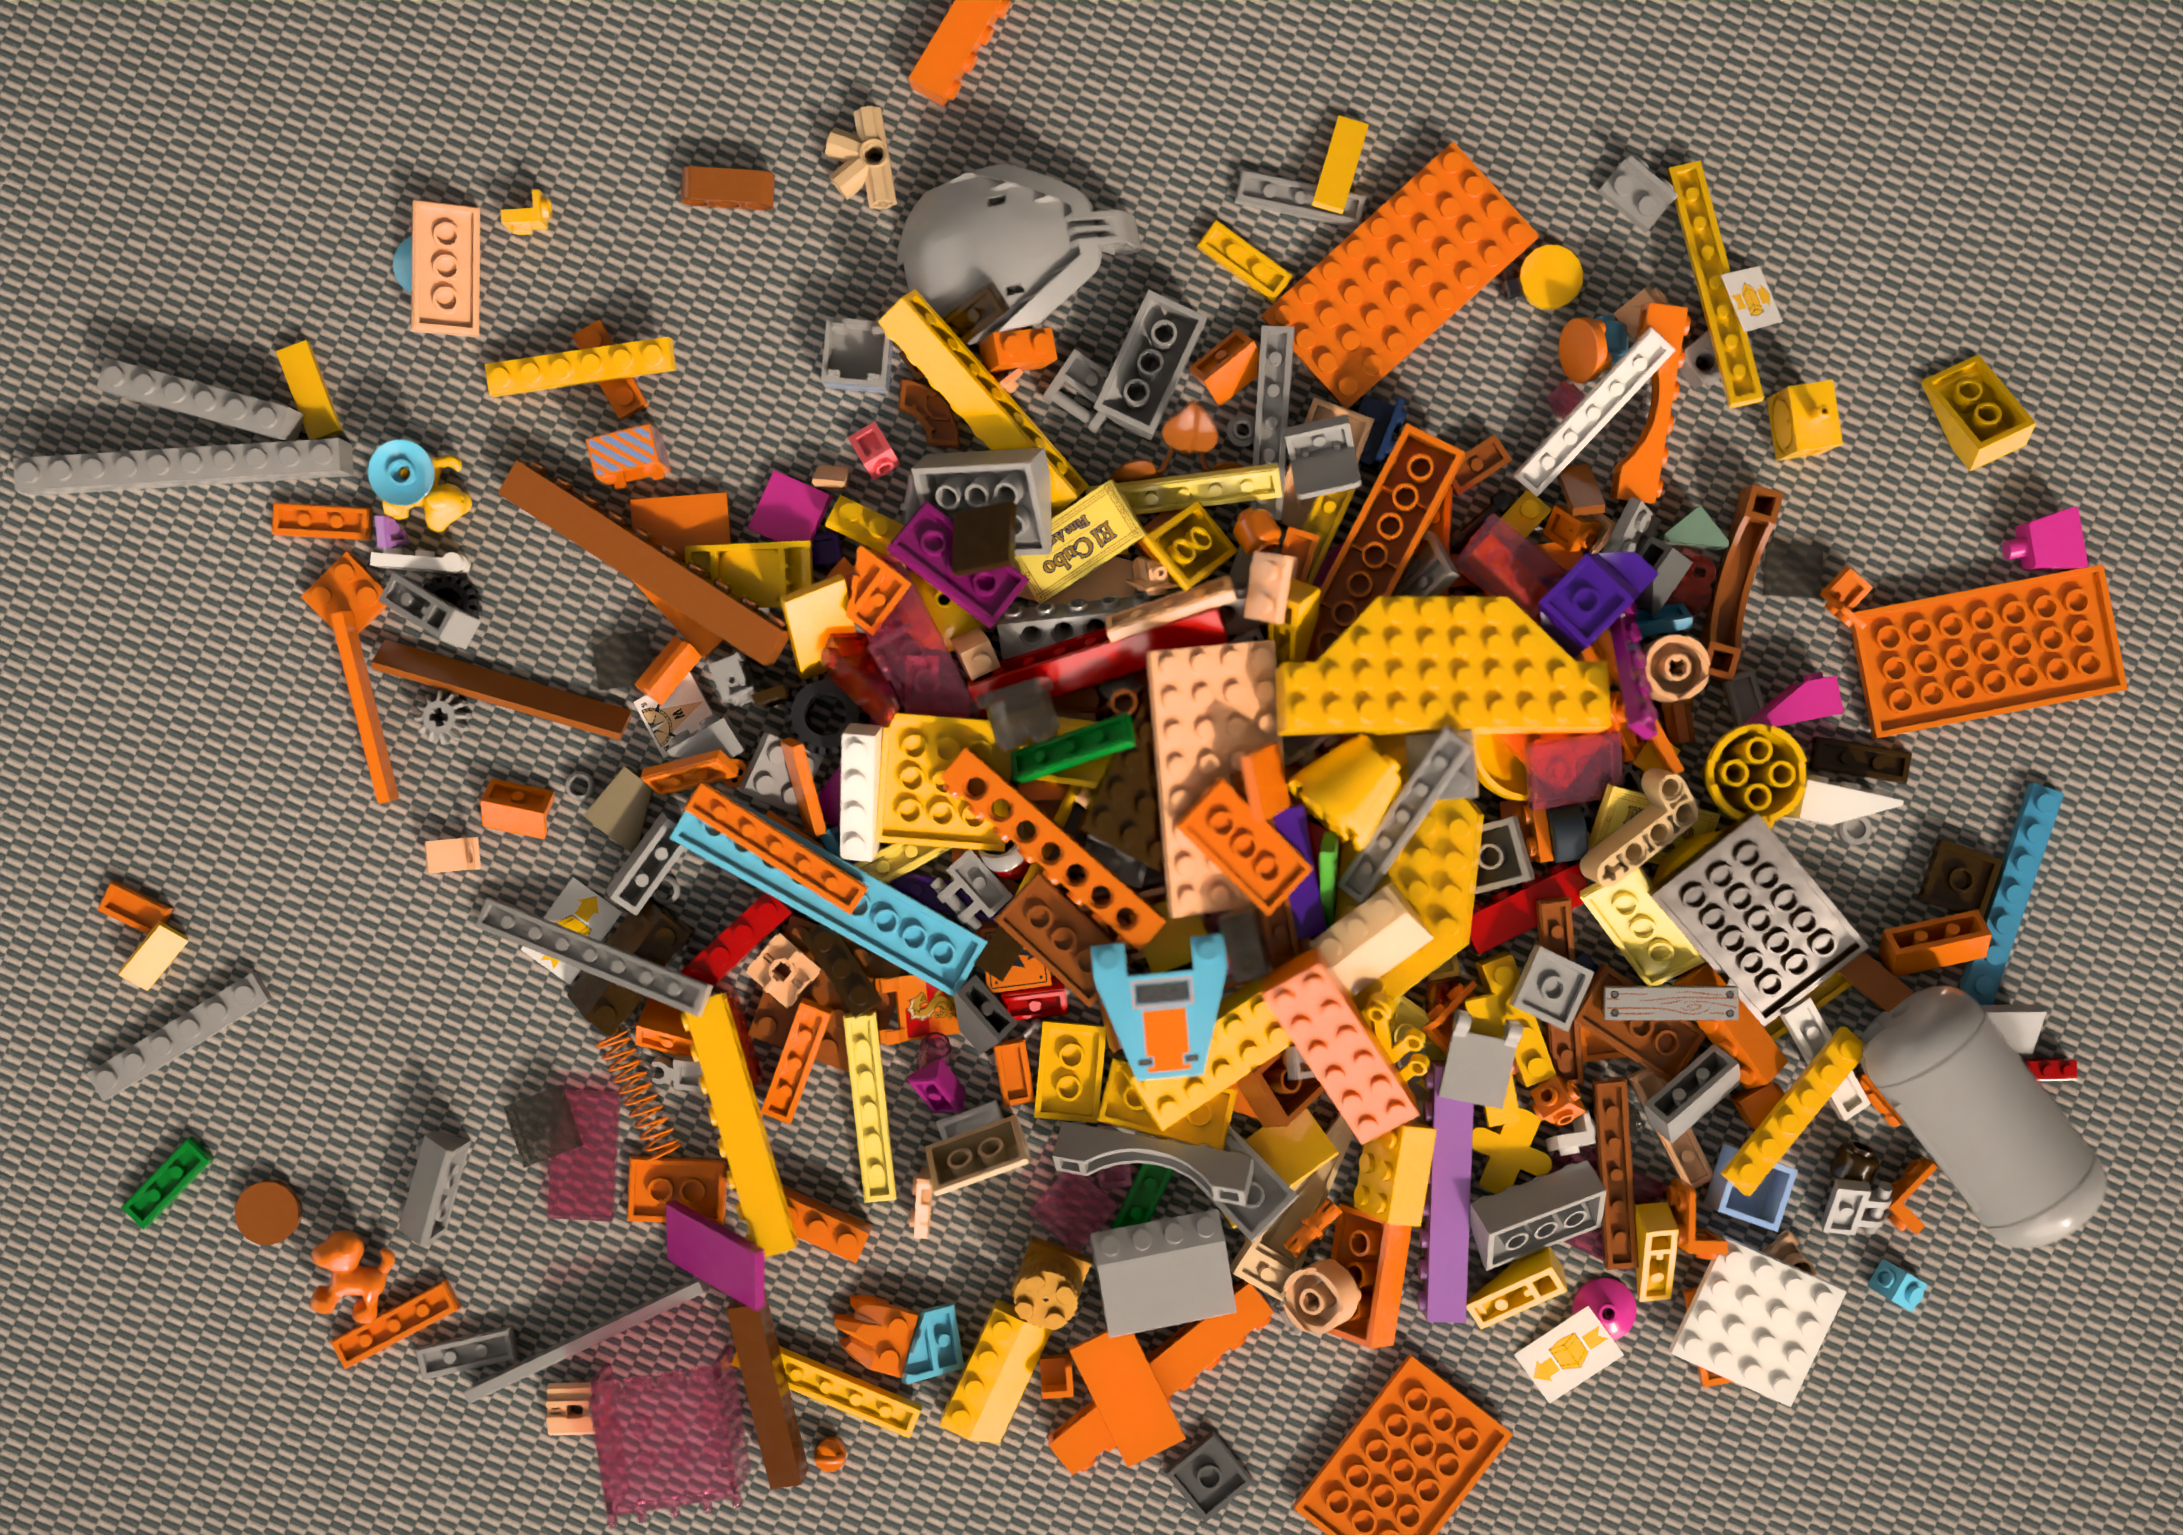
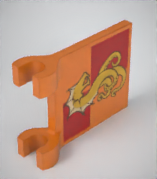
M913 974L874 979V988L877 992L888 993L895 991L898 1028L878 1030L879 1043L893 1045L910 1040L961 1033L954 997Z

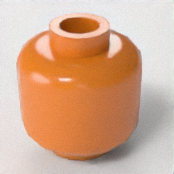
M1247 508L1237 516L1238 522L1233 528V535L1247 555L1253 556L1254 551L1272 553L1279 546L1278 540L1281 536V530L1266 509L1254 510L1253 508Z

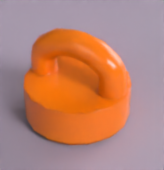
M835 1437L822 1439L816 1446L813 1457L817 1467L825 1472H835L840 1469L846 1459V1446L840 1439Z

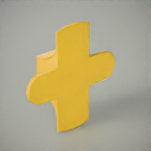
M1519 1108L1521 1121L1503 1124L1500 1128L1496 1127L1495 1131L1484 1127L1473 1129L1472 1149L1487 1155L1485 1169L1478 1184L1494 1194L1503 1192L1506 1188L1512 1186L1520 1169L1536 1176L1547 1174L1551 1170V1158L1546 1153L1530 1147L1541 1119L1528 1110Z

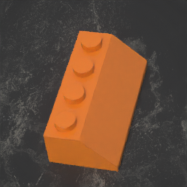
M1339 1203V1209L1342 1211V1214L1336 1220L1330 1259L1336 1260L1351 1274L1356 1286L1361 1291V1299L1353 1316L1327 1333L1370 1349L1394 1346L1412 1226L1387 1224L1353 1207L1354 1205Z

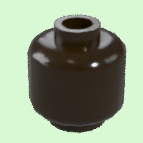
M1851 1140L1849 1143H1843L1837 1148L1830 1164V1172L1836 1179L1869 1182L1871 1185L1879 1167V1160L1874 1155L1875 1150L1865 1143Z

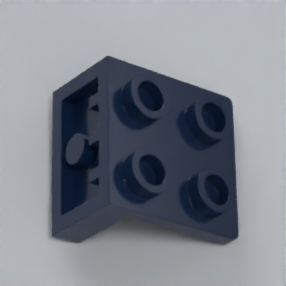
M1364 394L1357 413L1374 418L1375 420L1360 457V464L1377 469L1381 462L1386 463L1397 439L1391 438L1393 432L1398 433L1408 412V409L1403 407L1406 398L1400 396L1395 405Z

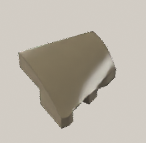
M624 766L583 816L632 853L639 844L643 825L646 824L647 808L654 790L640 778L641 775L630 766Z

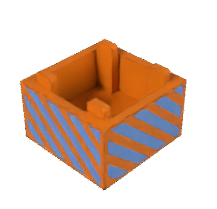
M651 424L585 439L595 478L609 487L614 486L616 490L626 488L627 482L651 476L654 480L664 479L665 473L671 472L663 435Z

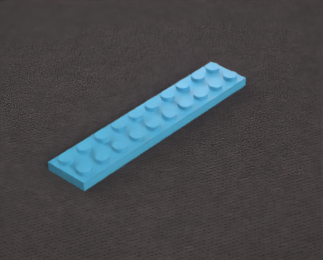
M719 789L717 790L869 886L852 914L846 913L685 810L669 839L952 997L963 986L988 942L976 933L844 859H840L837 855Z

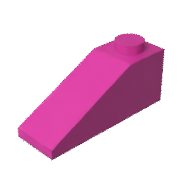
M1822 672L1802 675L1803 682L1789 685L1741 726L1762 724L1777 727L1843 714L1844 710L1837 676L1823 678Z

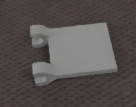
M1455 1008L1452 1020V1033L1438 1096L1503 1109L1516 1048L1522 1037L1524 1026L1520 1025L1519 1021L1506 1019L1503 1038L1469 1032L1472 1015L1469 1014V1011Z

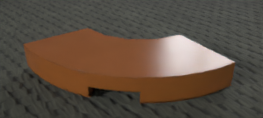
M901 378L898 411L911 415L921 423L926 432L927 446L959 449L960 440L957 424L951 410L943 399L926 385Z

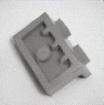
M1628 155L1597 191L1600 196L1644 233L1651 228L1678 196L1673 191L1674 188L1670 182L1664 178L1656 177L1649 171V166L1645 161Z

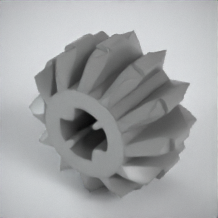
M438 690L436 696L433 694L425 695L427 704L418 703L416 705L419 710L423 711V715L415 716L414 720L424 723L418 732L420 734L429 733L428 741L435 743L438 739L442 745H448L450 739L460 741L462 738L459 730L465 732L470 730V727L464 724V719H471L473 717L471 713H463V710L469 705L468 702H458L459 694L452 692L448 695L445 690ZM439 714H448V721H439Z

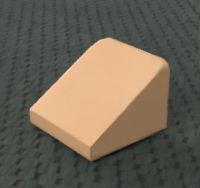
M818 465L812 479V484L818 490L846 492L848 490L850 470L848 467Z

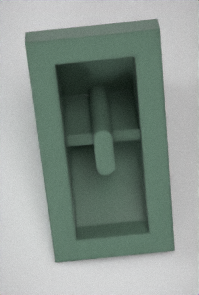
M1701 505L1689 510L1657 536V539L1672 546L1719 551L1727 548L1729 545V540Z

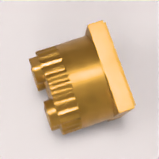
M1032 1236L1010 1292L1014 1297L1015 1311L1019 1318L1026 1319L1028 1323H1032L1034 1326L1037 1325L1040 1328L1045 1327L1050 1330H1056L1064 1327L1066 1322L1075 1315L1081 1289L1092 1263V1257Z

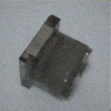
M1034 678L977 696L978 708H986L996 746H1000L1002 751L1028 745L1026 739L1032 737L1033 742L1058 736L1057 729L1060 726L1050 695V691L1055 689L1052 678Z

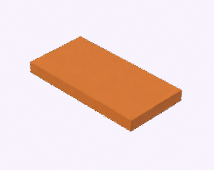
M1218 777L1174 824L1195 847L1268 917L1314 869L1267 821L1254 823L1250 805L1222 777Z
M1106 1329L1069 1348L1127 1468L1186 1439L1135 1333L1109 1338Z

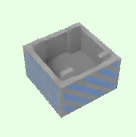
M827 317L821 382L825 388L889 394L894 341L886 336L884 329L878 321Z

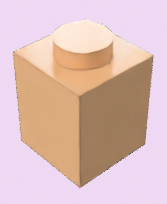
M979 626L950 640L961 666L972 681L1001 667L990 640Z

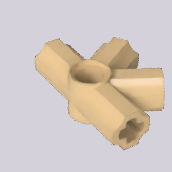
M872 105L860 107V109L853 112L857 135L836 127L829 134L825 155L844 162L842 166L829 175V178L840 194L847 200L866 186L869 208L887 209L896 205L897 200L881 107H873ZM879 153L883 155L879 162L871 163L867 161L871 154Z

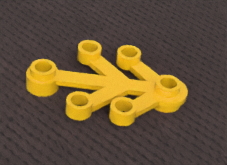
M1380 992L1374 993L1369 997L1366 1013L1368 1018L1374 1022L1377 1038L1395 1064L1409 1051L1421 1050L1426 1036L1421 1030L1412 1028L1407 1031L1402 1040L1392 1047L1388 1019L1392 1015L1395 1004L1389 995ZM1417 1053L1411 1056L1407 1065L1398 1070L1407 1082L1414 1075H1425L1430 1062L1425 1055Z

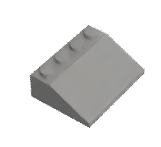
M1044 448L926 454L911 468L920 507L925 501H928L954 521L955 512L1011 500L1016 504L1015 556L1045 555L1052 552L1051 477Z
M1218 1209L1091 1233L1090 1246L1109 1338L1237 1312L1226 1243Z

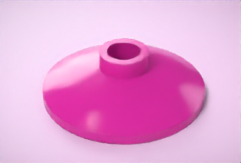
M1607 1277L1592 1279L1581 1286L1573 1300L1572 1314L1575 1315L1589 1306L1613 1340L1623 1337L1634 1324L1637 1312L1635 1299L1631 1291L1618 1280ZM1605 1308H1612L1611 1316L1604 1318L1602 1316L1603 1310Z

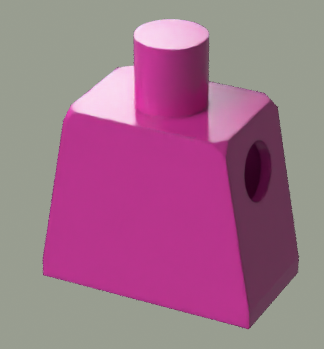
M2078 506L2060 510L2015 527L2016 539L2006 540L2002 544L2004 557L2007 560L2020 558L2023 570H2074L2088 567Z

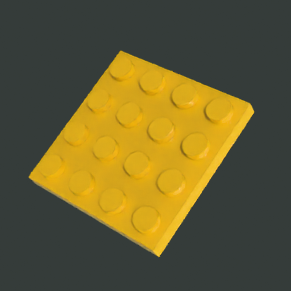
M885 711L875 842L1005 852L1006 842L992 830L995 825L986 817L981 821L967 809L970 804L963 797L960 796L956 799L943 788L945 782L940 777L966 747H970L1010 782L1012 767L1010 752L1013 751L1015 722ZM974 777L969 783V788L973 794L982 795L985 792L986 785L983 779ZM997 799L994 803L995 813L1001 817L1008 816L1009 802L1005 799Z

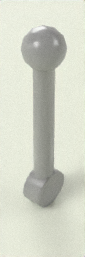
M1039 1018L1033 1019L1031 1026L1016 1038H1026L1033 1031L1041 1030L1043 1021ZM993 1052L989 1056V1062L996 1066L995 1054Z

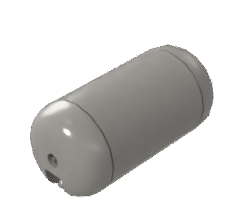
M1947 985L1926 987L1915 991L1914 994L1910 995L1890 1012L1882 1011L1868 1024L1860 1039L1865 1044L1862 1048L1864 1056L1860 1060L1863 1071L1883 1097L1896 1110L1990 1235L2001 1243L2014 1248L2041 1247L2057 1242L2074 1233L2089 1221L2100 1207L2107 1191V1178L2098 1157L1975 998L1967 991Z

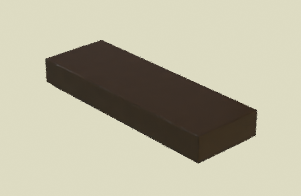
M1815 736L1809 768L1907 784L1912 753Z

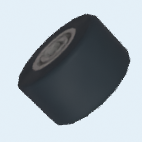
M1572 801L1547 805L1546 813L1554 862L1559 863L1582 859L1588 853V837L1580 804Z

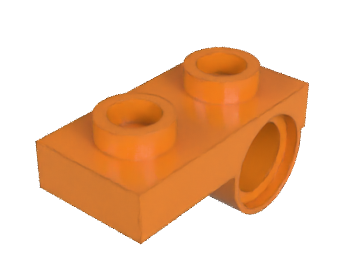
M1620 691L1609 692L1611 727L1607 728L1608 734L1602 741L1600 750L1603 755L1604 751H1610L1612 761H1616L1618 751L1623 755V762L1635 761L1640 748L1644 744V738L1627 726L1624 703Z

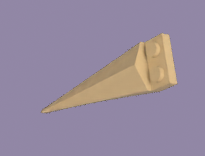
M1339 1113L1325 1132L1340 1154L1291 1188L1299 1197L1254 1243L1245 1236L1244 1240L1246 1242L1230 1265V1271L1234 1275L1281 1301L1286 1294V1291L1283 1292L1285 1282L1290 1275L1302 1268L1308 1251L1307 1248L1300 1258L1296 1259L1283 1244L1303 1225L1301 1221L1305 1217L1309 1218L1325 1202L1354 1135L1341 1113Z

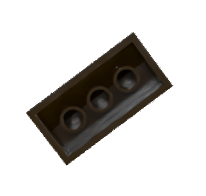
M650 896L637 916L629 912L606 943L669 968L696 931L664 906L655 902ZM584 971L567 994L583 1017L610 1038L622 1030L647 997Z

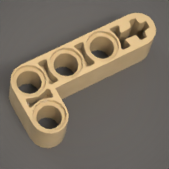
M1652 767L1644 773L1641 779V786L1650 805L1583 856L1580 862V869L1585 877L1603 886L1612 887L1697 821L1699 816L1698 805L1681 776L1658 767Z

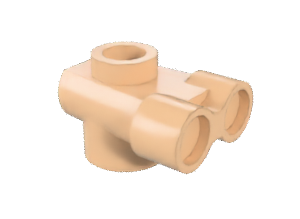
M1789 1230L1780 1233L1773 1243L1761 1250V1252L1793 1266L1797 1264V1268L1813 1275L1816 1274L1813 1264L1805 1258L1797 1247L1799 1241Z

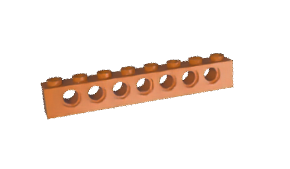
M966 747L940 777L945 782L943 788L956 799L960 796L963 797L970 804L967 809L981 821L986 817L993 823L995 827L992 830L1005 842L1011 839L1020 847L1017 852L1031 864L1034 861L1039 863L1044 868L1042 874L1056 886L1060 882L1070 891L1067 893V896L1078 906L1082 907L1086 904L1094 911L1092 917L1101 926L1107 929L1110 925L1119 933L1116 938L1121 943H1124V946L1129 950L1135 947L1141 951L1165 924L1167 919L1154 907L1152 909V905L970 747ZM979 777L985 782L986 789L982 795H975L970 791L969 783L972 778ZM997 799H1005L1009 802L1011 810L1008 816L1001 817L995 813L994 803ZM1028 820L1035 825L1036 832L1032 838H1024L1019 833L1018 828L1021 821ZM1047 842H1054L1060 847L1061 854L1058 859L1051 860L1044 855L1043 847ZM1070 865H1082L1086 871L1085 878L1081 881L1072 880L1068 875ZM1099 885L1107 887L1111 893L1110 900L1104 903L1096 901L1093 897V889ZM1123 907L1131 908L1136 914V920L1131 924L1122 923L1117 916L1118 910Z

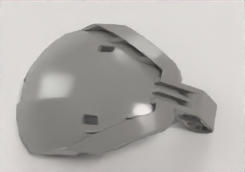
M1003 163L966 172L943 185L925 192L915 204L905 222L898 245L897 268L904 265L909 292L916 289L942 319L987 283L994 282L1011 310L968 342L966 346L982 341L993 332L1013 331L1014 329L1040 324L1096 273L1101 264L1102 252L1115 256L1133 254L1141 250L1135 216L1122 210L1094 211L1088 197L1080 190L1046 175ZM1006 199V202L1004 204L990 207L989 205L995 202L1004 201ZM1023 285L1025 292L1008 296L1006 290L1008 286Z

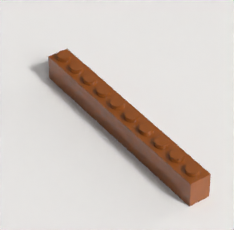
M530 459L529 462L515 461L498 491L499 495L759 663L774 665L790 638L784 619L771 612L768 615L758 610L759 603L745 595L740 598L731 592L733 589L731 585L719 578L713 581L705 576L706 570L692 561H689L688 564L678 558L680 553L666 544H662L660 547L651 541L653 535L639 527L632 529L625 524L627 519L613 510H609L607 513L598 507L601 503L599 500L586 493L579 495L572 490L574 485L560 476H556V478L551 477L546 473L548 468L533 459Z

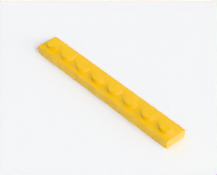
M1701 160L1668 168L1667 175L1669 182L1674 188L1673 191L1678 194L1674 202L1728 407L1731 409L1762 402L1764 395L1748 335L1743 330L1721 277L1722 274L1731 273Z

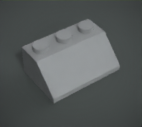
M434 1130L425 1135L424 1138L421 1137L416 1146L415 1156L418 1157L416 1168L410 1171L406 1187L410 1189L407 1200H403L398 1211V1219H401L398 1230L419 1246L427 1247L446 1233L471 1140Z

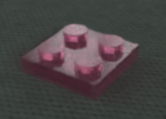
M1061 1172L1028 1210V1213L1068 1248L1079 1253L1090 1240L1091 1233H1096L1118 1208L1119 1203L1088 1176Z

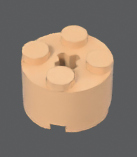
M1669 635L1653 640L1643 647L1642 652L1647 659L1645 671L1652 686V693H1650L1652 699L1659 702H1674L1688 699L1698 694L1705 687L1709 677L1710 660L1705 648L1694 638L1682 635ZM1670 663H1674V665L1676 666L1672 670L1674 674H1670L1668 670L1670 668Z
M1334 1259L1320 1260L1294 1272L1285 1282L1283 1292L1286 1291V1302L1283 1303L1284 1309L1291 1322L1302 1331H1311L1317 1334L1326 1333L1349 1320L1355 1313L1358 1302L1361 1299V1291L1356 1286L1351 1274Z

